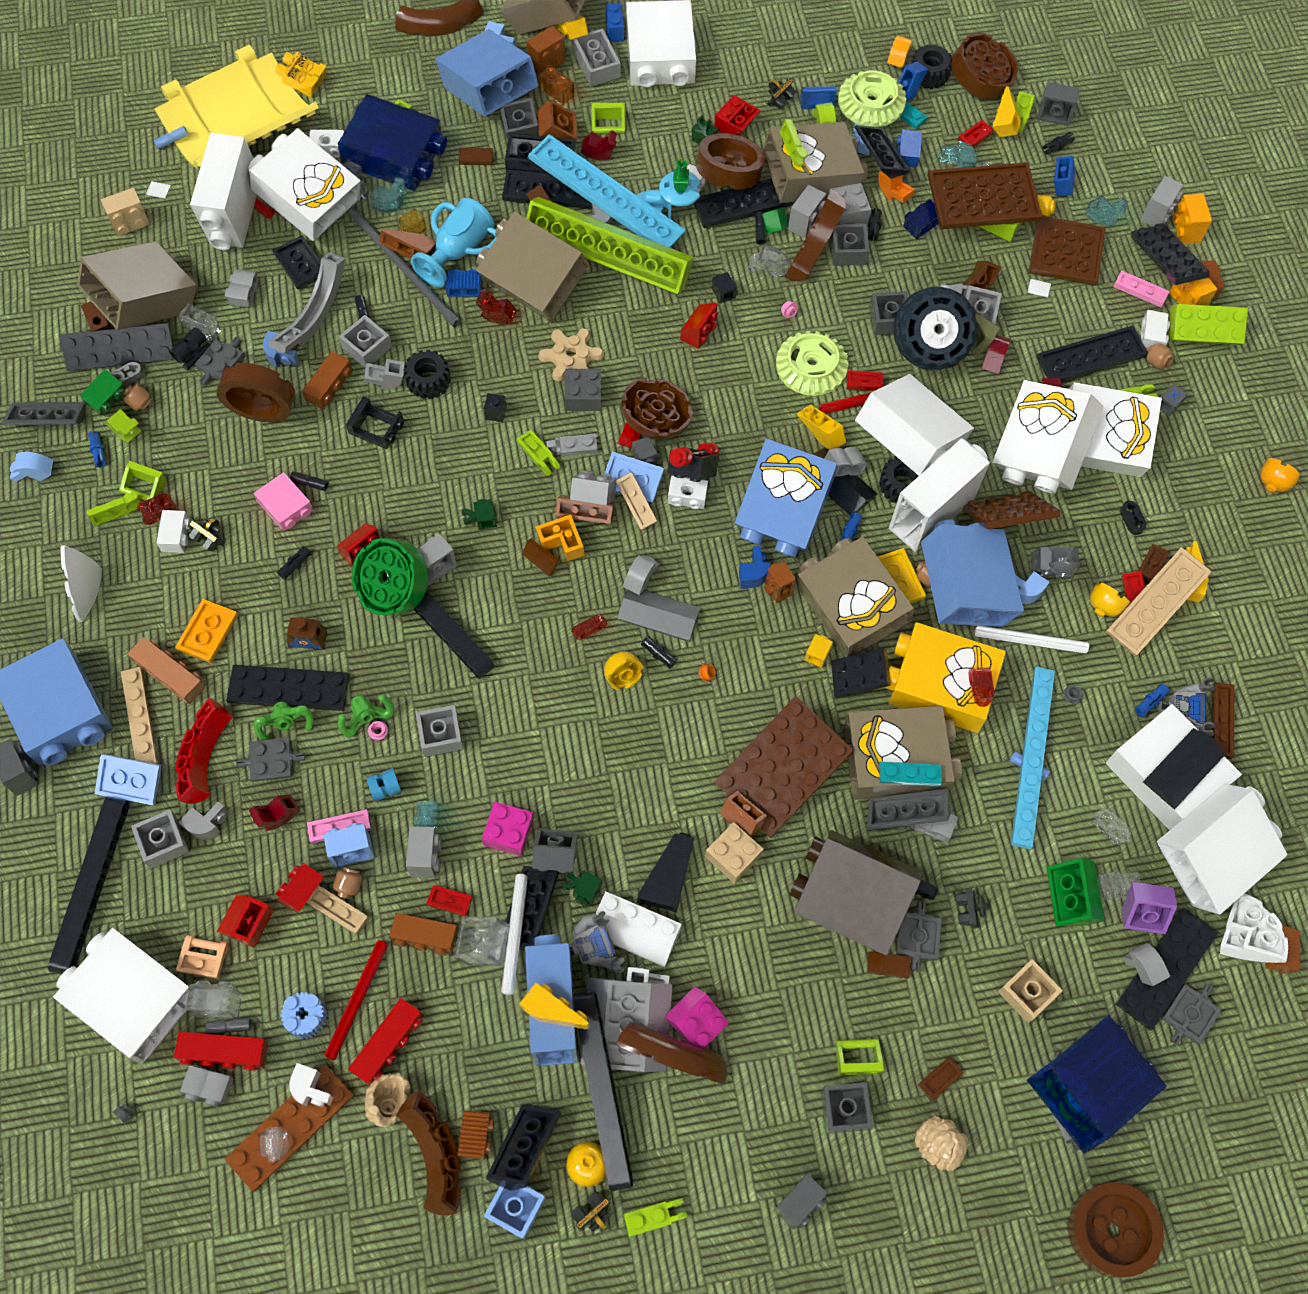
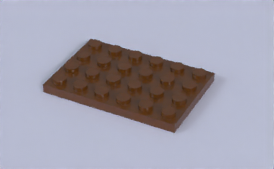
M1028 162L928 171V179L940 230L1041 221L1043 217Z
M795 696L714 783L727 796H731L736 791H739L740 794L763 811L767 817L761 829L772 838L854 750Z

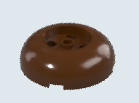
M642 378L632 382L625 389L621 401L622 413L628 425L640 435L655 440H666L678 436L688 427L693 415V410H691L690 406L691 401L685 392L675 384L656 378V381Z

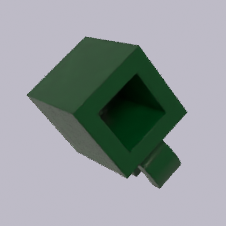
M703 115L698 118L697 123L691 129L692 141L699 145L705 137L718 133V128L711 124L710 119L705 121Z
M480 499L477 502H473L474 511L470 509L461 510L462 516L469 515L468 518L463 519L466 525L477 521L479 530L497 527L491 499Z
M583 871L580 879L572 873H567V878L571 879L572 883L566 884L563 882L562 887L566 890L574 889L573 897L576 898L575 901L583 906H586V904L592 906L603 885L602 879L586 871Z

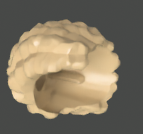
M399 1073L382 1075V1077L372 1082L366 1090V1116L376 1126L388 1127L396 1123L398 1119L396 1114L407 1099L411 1089V1085L404 1075Z
M934 1116L924 1121L922 1126L916 1131L915 1143L916 1147L919 1148V1152H922V1158H926L931 1165H936L941 1171L944 1169L954 1171L960 1166L968 1149V1139L965 1134L960 1133L956 1129L953 1121Z

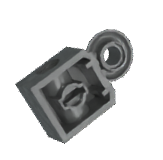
M1040 547L1031 552V574L1036 572L1043 578H1048L1052 575H1056V578L1059 579L1074 578V573L1079 571L1081 565L1079 562V548Z

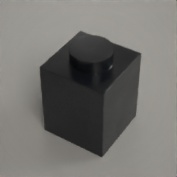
M728 272L712 277V290L720 304L736 298L737 288Z
M487 393L484 405L485 420L503 423L507 409L505 396Z

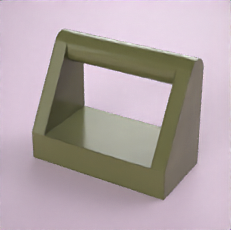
M976 314L978 328L983 335L981 338L976 336L975 344L970 351L978 356L993 341L1000 327L983 316Z

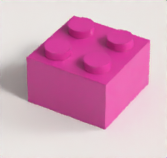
M494 802L482 837L483 845L522 857L534 822L533 812Z
M696 987L665 1016L684 1042L701 1048H705L729 1024L709 996Z

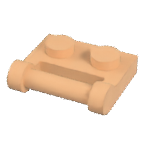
M187 935L176 971L219 979L229 943L225 941L219 943L201 940ZM192 947L216 950L217 954L214 956L191 952L190 950Z

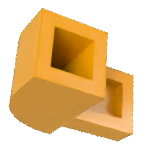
M897 35L887 63L903 68L908 53L911 52L913 46L911 45L912 40Z

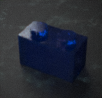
M929 199L925 203H920L914 211L908 212L904 217L903 228L914 238L919 239L938 225L934 202Z

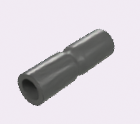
M251 1018L206 1022L207 1034L251 1030Z

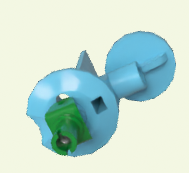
M681 159L676 162L674 171L665 175L661 180L659 190H646V192H641L637 196L660 212H662L663 207H666L669 210L668 218L671 219V205L688 206L697 201L700 197L698 187L701 182L695 175L689 172L687 161L683 159V163H681Z

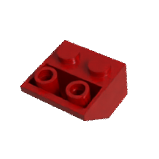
M733 95L715 114L714 126L718 128L720 133H742L758 116L761 110Z
M713 302L698 305L682 327L680 340L697 349L702 344H705L709 333L713 332L718 324L716 322L719 314L717 311L718 304Z
M364 523L337 545L339 554L353 567L359 551L372 543L371 541L380 539L378 530L375 526Z
M302 863L300 866L296 865L287 876L290 878L289 882H284L275 893L278 895L277 902L297 913L300 912L324 878L323 875L305 863Z
M236 894L216 932L255 948L273 913V909L268 904L252 897Z

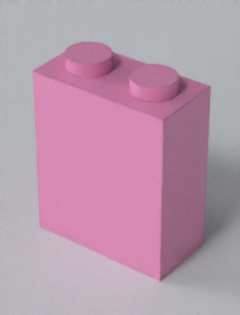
M284 472L254 492L259 505L283 532L292 528L302 518L308 517L313 511L310 501Z

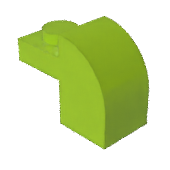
M832 103L817 104L816 108L812 109V116L816 118V124L836 122L835 109Z
M121 409L105 422L126 443L141 432L137 427V420L135 418L130 419Z

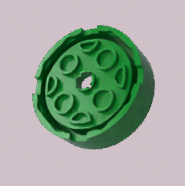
M375 539L371 541L372 543L363 547L355 558L352 568L353 590L357 592L360 604L373 614L403 615L409 613L417 607L426 592L428 583L426 562L420 551L413 544L405 540ZM386 572L389 579L384 582L383 574Z

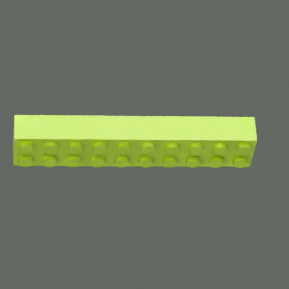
M537 197L530 200L526 219L579 250L585 258L676 294L685 289L694 257L543 198Z

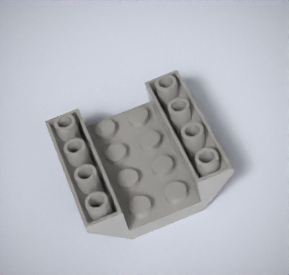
M588 977L587 993L595 991L597 994L611 1069L641 1072L666 1071V1065L655 1062L653 1060L654 1056L648 1058L616 1046V1043L624 1028L633 1022L669 1036V1022L665 1016L671 1009L672 984L629 982ZM583 1051L581 1055V1065H585Z

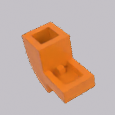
M882 171L879 172V186L883 194L890 201L895 198L904 203L915 195V189L903 182V175L891 179Z

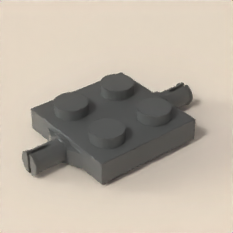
M234 337L230 344L215 339L194 364L196 369L205 373L199 380L202 385L205 386L211 378L220 380L225 367H234L236 363H241L245 358L244 352L236 349L239 343H241L238 337Z
M289 737L249 742L248 758L236 759V767L248 766L252 782L292 778L293 761L305 760V753H292Z
M922 901L917 902V913L905 914L897 935L896 954L911 957L913 959L911 971L916 970V972H920L921 960L937 961L939 957L942 919L925 914V901L923 903Z
M1205 983L1201 992L1194 991L1186 984L1181 987L1162 1017V1020L1171 1025L1176 1031L1170 1039L1171 1043L1178 1046L1184 1036L1197 1045L1201 1044L1221 1012V1009L1215 1006L1208 998L1214 989L1213 986Z

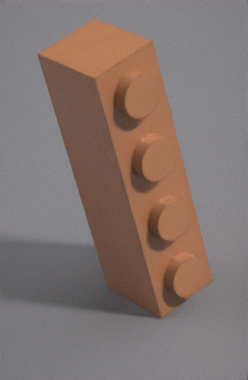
M143 637L127 653L130 659L189 705L205 688L201 682L203 679L197 673L193 672L191 674L187 671L189 668L181 661L178 663L174 661V656L167 650L161 651L159 649L160 646L154 640L148 641Z

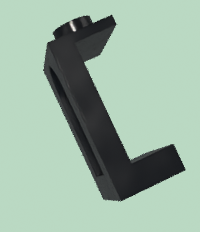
M363 396L347 421L346 427L350 435L388 449L389 445L395 441L398 430L403 428L404 420L401 411L394 415L372 406L370 399ZM367 416L390 424L384 437L360 429Z

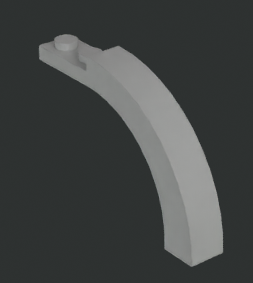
M332 252L321 258L318 278L307 305L288 328L270 340L269 347L276 349L278 352L286 353L297 344L303 346L315 334L335 299L343 275L346 258Z

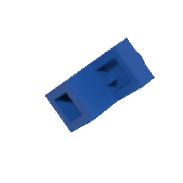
M753 546V563L740 564V589L756 588L766 581L770 562H765V553H761V546Z

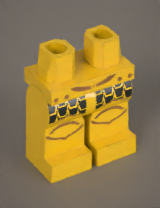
M286 52L283 62L287 66L279 63L276 67V74L282 77V83L288 84L312 98L318 86L326 77L327 66L322 63L318 65L307 57L301 56L299 52H296L295 55Z

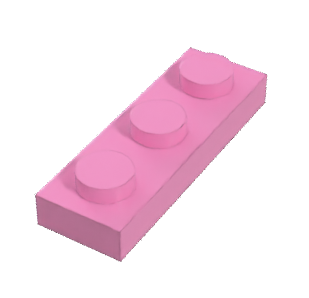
M1122 270L1113 286L1159 307H1162L1169 293L1164 288Z
M368 810L308 822L310 843L323 842V834L328 833L329 830L334 828L345 829L354 823L364 824L367 831H371Z

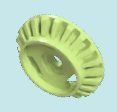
M872 70L861 71L858 75H851L850 79H846L844 84L841 85L838 102L843 114L854 123L862 126L882 127L895 122L902 115L906 104V93L902 90L903 86L897 84V80L886 73ZM874 96L876 100H870L868 97ZM892 98L889 103L884 105L887 99Z
M806 331L805 334L797 333L794 337L790 336L786 342H783L778 350L776 358L777 373L782 382L797 393L810 396L827 394L838 388L846 377L848 356L844 352V347L839 345L835 338L833 340L829 338L830 335H820V332L817 331L815 334L810 333V331ZM821 347L827 349L832 355L830 356V355H829L824 349H822ZM800 349L796 361L791 360L793 351ZM815 360L817 364L809 365L807 361Z

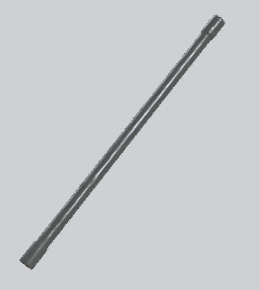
M353 206L346 212L440 311L451 326L457 327L461 320L436 296L394 250L380 244V235Z

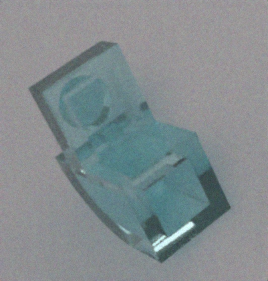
M958 141L957 146H942L939 163H956V168L975 167L977 163L976 153L971 145Z
M397 177L390 189L377 185L370 196L372 209L391 213L402 208L404 205L402 197L406 191L403 179Z
M1102 195L1089 202L1085 214L1097 224L1112 226L1116 224L1118 217L1125 214L1129 201L1126 198H1122L1110 203Z
M417 801L413 825L415 827H434L437 833L440 803Z

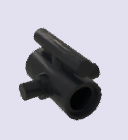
M194 327L169 353L181 364L188 358L189 360L182 365L188 371L211 344L206 342L201 347L207 338L202 331Z

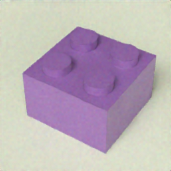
M1132 882L1121 909L1124 928L1166 934L1177 908L1174 888Z

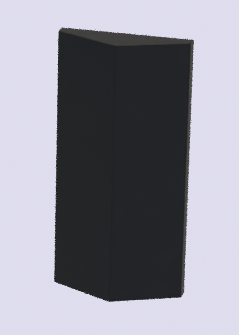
M855 125V130L884 174L893 179L910 172V169L883 128Z
M823 448L813 455L824 459L829 450ZM849 474L835 476L828 497L848 515H851L852 512L858 513L877 496V493L857 475Z
M1193 728L1149 774L1143 783L1175 810L1225 754L1212 737Z
M523 866L521 874H525L528 879L519 950H525L526 946H535L534 938L540 936L559 875L557 870L539 871L530 866ZM512 903L499 940V944L507 946Z
M522 1104L486 1179L507 1190L526 1188L561 1112Z

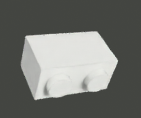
M1147 310L1142 320L1140 336L1146 350L1157 343L1167 345L1169 336L1166 333L1170 327L1168 313Z
M162 510L156 543L161 552L184 553L185 546L188 545L187 532L191 528L189 525L191 519L188 518L185 511Z

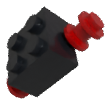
M709 442L700 444L697 450L688 447L670 450L667 472L674 474L676 478L689 477L690 481L693 482L709 480V478L717 475L719 448L715 443Z

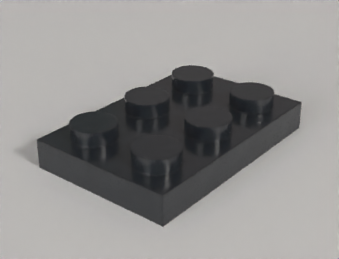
M303 235L272 250L297 290L317 281L321 261Z
M884 647L831 661L834 697L837 699L891 686L887 649Z

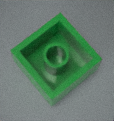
M104 369L83 391L80 397L84 403L101 416L103 413L107 414L111 410V404L115 400L119 401L123 397L125 389L118 379Z

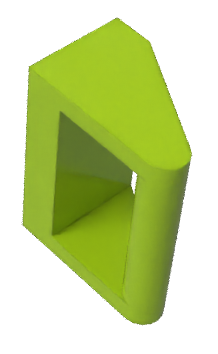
M592 103V131L594 133H609L611 130L616 133H625V103ZM621 119V127H595V120Z
M129 461L124 471L119 492L123 494L135 492L140 500L154 504L166 485L167 480L162 472ZM134 477L153 483L150 495L128 488Z
M878 1039L836 1041L838 1076L881 1074L884 1071ZM874 1048L875 1062L845 1064L842 1049Z

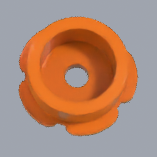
M704 663L700 667L699 676L703 681L710 682L711 679L715 678L716 671L712 664Z

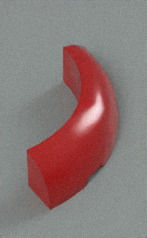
M210 697L196 713L195 718L197 720L191 730L187 729L176 760L175 772L178 773V782L175 783L176 793L179 801L187 804L199 803L211 796L207 784L209 759L218 737L232 719L230 713Z

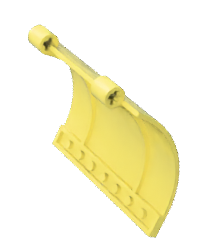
M247 45L234 51L238 61L182 88L176 79L161 86V90L169 102L154 109L168 133L182 126L186 127L189 135L174 141V143L193 167L201 166L210 133L245 137L248 146L257 143L255 139L259 137L265 139L271 136L270 132L275 129L279 132L287 128L285 124L289 122L293 125L301 121L300 117L303 115L309 117L316 114L315 110L319 108L316 102L308 105L291 86L282 83V77L276 74L278 63L272 53L257 59L251 45Z

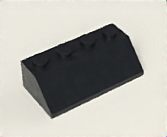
M509 133L505 155L506 170L548 173L528 159L529 153L546 137ZM555 138L575 152L576 139Z

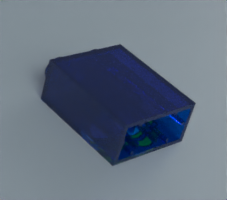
M366 94L337 144L343 166L415 192L421 180L428 181L433 171L432 160L435 155H443L447 145V137L442 135L440 119Z
M1110 1015L1084 1032L1027 1079L1030 1086L1084 1154L1111 1138L1167 1087L1158 1075L1154 1065L1142 1056L1129 1040L1126 1031L1117 1025Z

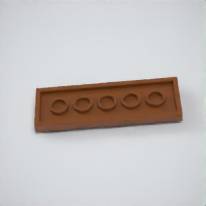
M326 1064L318 1070L321 1074L314 1089L334 1097L330 1106L324 1104L323 1107L311 1103L312 1099H310L306 1107L296 1101L291 1095L224 1159L252 1192H255L354 1097Z

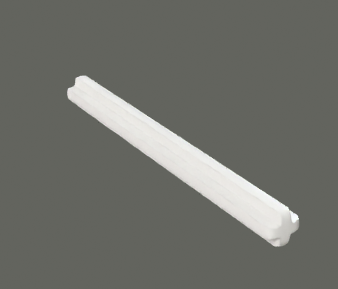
M976 626L975 636L1080 653H1087L1089 650V643L986 626Z
M517 874L515 877L501 992L505 995H512L515 987L528 879L525 874Z

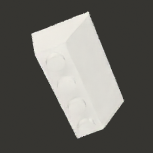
M605 891L596 915L604 911L606 914L603 918L610 920L606 927L613 945L665 967L681 931L682 924Z

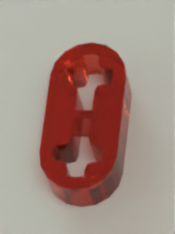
M599 614L573 627L571 632L576 640H581L602 630L608 623L603 614Z

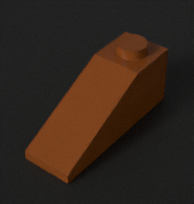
M390 229L381 230L380 244L410 259L417 252L431 257L436 250V241L423 234Z

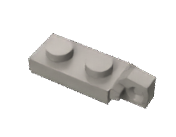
M596 434L558 437L555 440L546 441L547 448L552 453L557 452L561 456L597 453Z

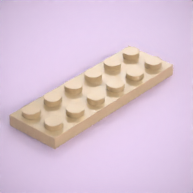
M1181 547L1108 628L1106 633L1136 657L1212 571Z

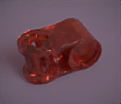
M160 493L137 505V510L141 512L145 525H151L161 520L162 510L176 511L177 509L176 504L167 493Z
M990 667L969 669V683L972 688L974 702L980 707H986L991 703L992 697L995 694Z

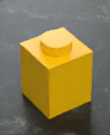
M815 634L806 652L804 661L822 668L831 650L833 641L824 635L819 636Z

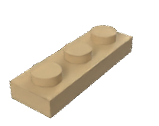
M631 472L616 480L640 529L643 530L658 522L633 473Z
M319 885L306 902L355 935L359 933L369 919L368 916Z

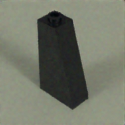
M675 833L638 893L637 903L677 913L694 845V838L687 833Z

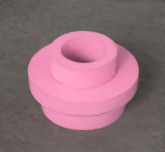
M791 301L784 303L781 308L783 316L785 318L795 316L798 305Z
M373 722L368 728V734L373 740H382L388 734V727L384 722ZM377 729L382 730L380 734L375 733Z

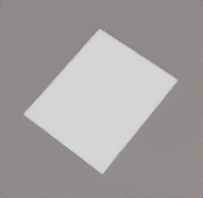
M151 182L146 195L165 198L171 185Z
M1031 279L1028 293L1048 297L1051 284Z

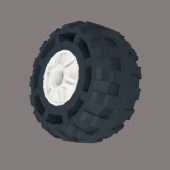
M928 287L913 293L901 304L894 319L893 336L899 352L913 365L927 370H942L957 365L958 362L969 354L976 341L978 323L975 310L963 295L950 288ZM938 325V331L935 333L934 328Z

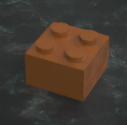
M553 26L526 41L527 54L531 56L534 70L540 77L565 62L564 36Z
M552 100L547 101L538 110L539 136L547 137L550 134L555 138L578 140L575 112Z

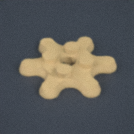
M556 329L551 334V339L555 343L554 347L542 349L538 355L540 361L553 362L556 368L552 372V378L555 381H562L565 378V369H588L587 364L592 360H601L604 357V352L599 347L592 348L587 346V341L590 339V333L587 329H580L576 336L572 335L570 337L564 336L561 330ZM568 351L576 353L574 356L566 355Z

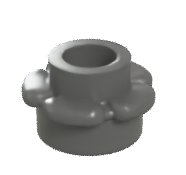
M1075 685L1065 688L1063 692L1065 694L1064 699L1069 703L1072 702V704L1079 703L1083 697L1082 690Z
M125 1104L121 1107L116 1105L117 1108L113 1113L124 1124L133 1119L130 1116L133 1112Z

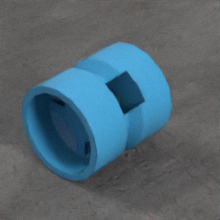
M393 768L383 771L381 776L374 774L366 777L374 802L384 799L387 794L393 796L401 793Z

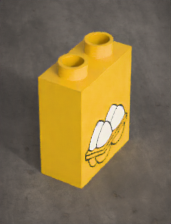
M916 622L911 635L900 633L894 654L903 657L900 669L893 666L889 667L891 686L883 688L892 690L889 701L890 705L902 709L943 706L945 719H953L956 727L979 733L989 712L1006 651Z

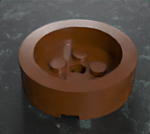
M973 33L964 39L953 54L951 61L953 73L959 83L973 95L983 99H997L1004 94L1005 88L1010 87L1016 80V74L1018 73L1017 61L1011 50L1002 41L998 43L989 34Z
M729 133L712 134L705 137L700 143L696 169L705 180L720 187L728 185L734 186L733 189H747L755 186L760 181L765 163V154L755 142L745 137Z
M236 363L234 367L227 366L224 368L216 394L219 401L237 415L254 421L278 422L289 416L295 396V389L289 380L284 381L279 377L280 374L272 369L251 363Z
M1118 1182L1100 1184L1084 1191L1072 1205L1067 1224L1069 1240L1077 1257L1092 1271L1110 1278L1132 1277L1148 1270L1158 1259L1164 1241L1162 1220L1152 1201L1137 1188ZM1110 1224L1118 1227L1116 1237L1110 1236L1107 1231Z

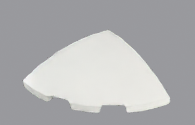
M64 545L61 546V565L68 579L64 583L67 596L71 597L72 611L77 621L83 622L99 592L102 568L87 555Z
M1244 893L1233 904L1221 943L1220 954L1258 962H1286L1288 940L1285 938L1282 923L1278 917L1265 909L1261 901Z

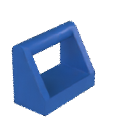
M836 86L803 87L800 93L801 109H815L817 104L832 103L834 106Z

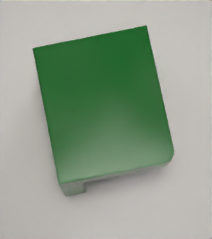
M784 207L762 214L768 234L786 229L789 226Z

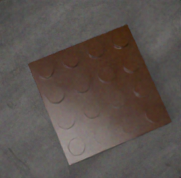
M1042 215L1041 221L1036 222L1028 273L1096 286L1099 279L1106 227Z
M1031 491L1021 492V495L1006 494L1003 498L988 497L985 501L970 500L962 509L965 514L986 529L1060 517V510Z

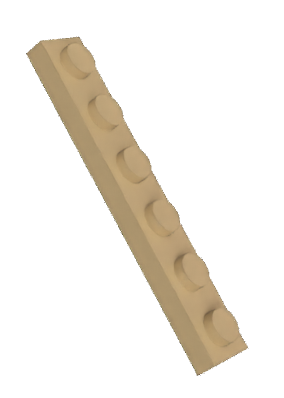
M141 667L121 671L135 760L158 764L143 671Z

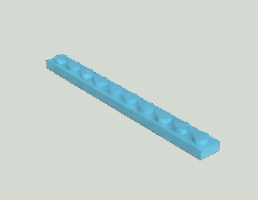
M1035 667L1033 672L1011 845L1030 850L1033 847L1055 674L1053 670Z

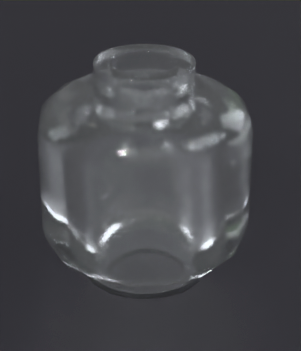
M283 1127L266 1128L265 1132L260 1135V1155L268 1157V1161L282 1160V1156L289 1152V1134L283 1130Z

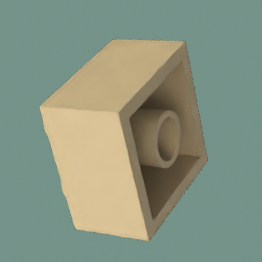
M134 187L101 199L117 237L150 225Z
M733 822L706 850L705 857L735 884L762 856L764 849Z
M1032 959L998 993L1029 1023L1063 990Z

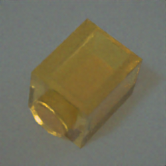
M416 209L398 218L400 231L421 234L427 230L424 217Z

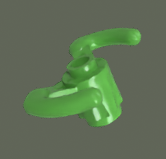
M381 694L379 701L387 707V709L371 705L364 696H356L351 700L350 708L353 715L349 727L347 728L345 725V714H340L338 728L346 737H352L361 725L370 722L372 719L391 718L394 715L393 702L387 696Z
M278 702L274 705L271 714L254 720V730L261 740H270V737L262 730L263 726L274 725L277 729L287 730L294 724V719L304 715L306 717L305 728L309 731L313 728L314 717L312 712L304 705L291 708L286 702Z

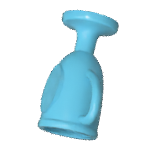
M463 198L456 207L449 202L439 204L431 215V227L437 236V250L431 257L417 252L411 257V265L415 272L428 284L434 287H443L446 284L447 275L442 266L447 260H457L467 254L479 255L484 248L490 249L497 238L495 236L496 229H494L492 216L483 205L471 198ZM444 209L451 210L452 212L443 222L440 229H438L437 218ZM489 233L495 236V239L489 245L474 249Z

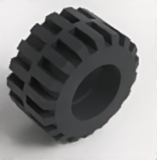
M927 44L925 47L921 46L913 54L911 63L919 62L928 69L920 85L924 89H938L948 82L952 69V55L948 53L947 49H943L942 46L938 47L935 44L931 46Z
M420 350L418 354L413 353L412 358L408 357L407 362L404 364V375L409 391L413 392L416 397L420 395L422 399H425V397L432 399L433 396L437 398L440 393L444 394L445 389L449 388V383L451 382L446 358L444 359L442 354L438 355L437 351L431 352L430 350H426V352ZM424 372H434V373H435L434 375H432V376H430V377H421V376H420V375H421L422 373H424Z
M894 456V459L890 458L888 463H885L879 482L881 493H885L884 497L886 499L890 498L892 503L894 501L897 502L900 493L910 485L900 483L896 480V476H905L912 482L919 477L897 456Z

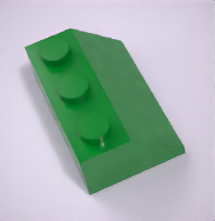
M1078 858L1046 867L1056 927L1085 926L1105 921L1095 861Z

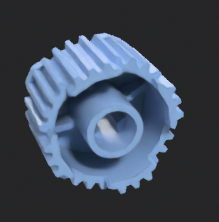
M296 993V996L288 997L282 1006L284 1008L281 1010L283 1013L281 1014L283 1026L292 1035L301 1039L313 1038V1035H316V1032L320 1033V1029H323L322 1025H325V1022L328 1021L326 1019L328 1015L326 1014L325 1005L312 993ZM304 1012H307L308 1016H305V1019H302L301 1015Z

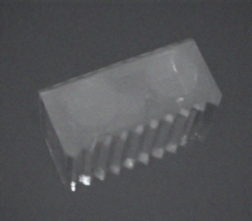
M189 303L185 305L178 315L184 328L191 331L196 327L211 341L221 331L216 316L210 315V313L208 314Z

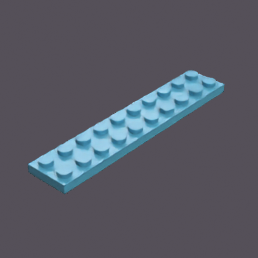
M550 134L529 153L528 159L638 236L672 248L684 235V228Z

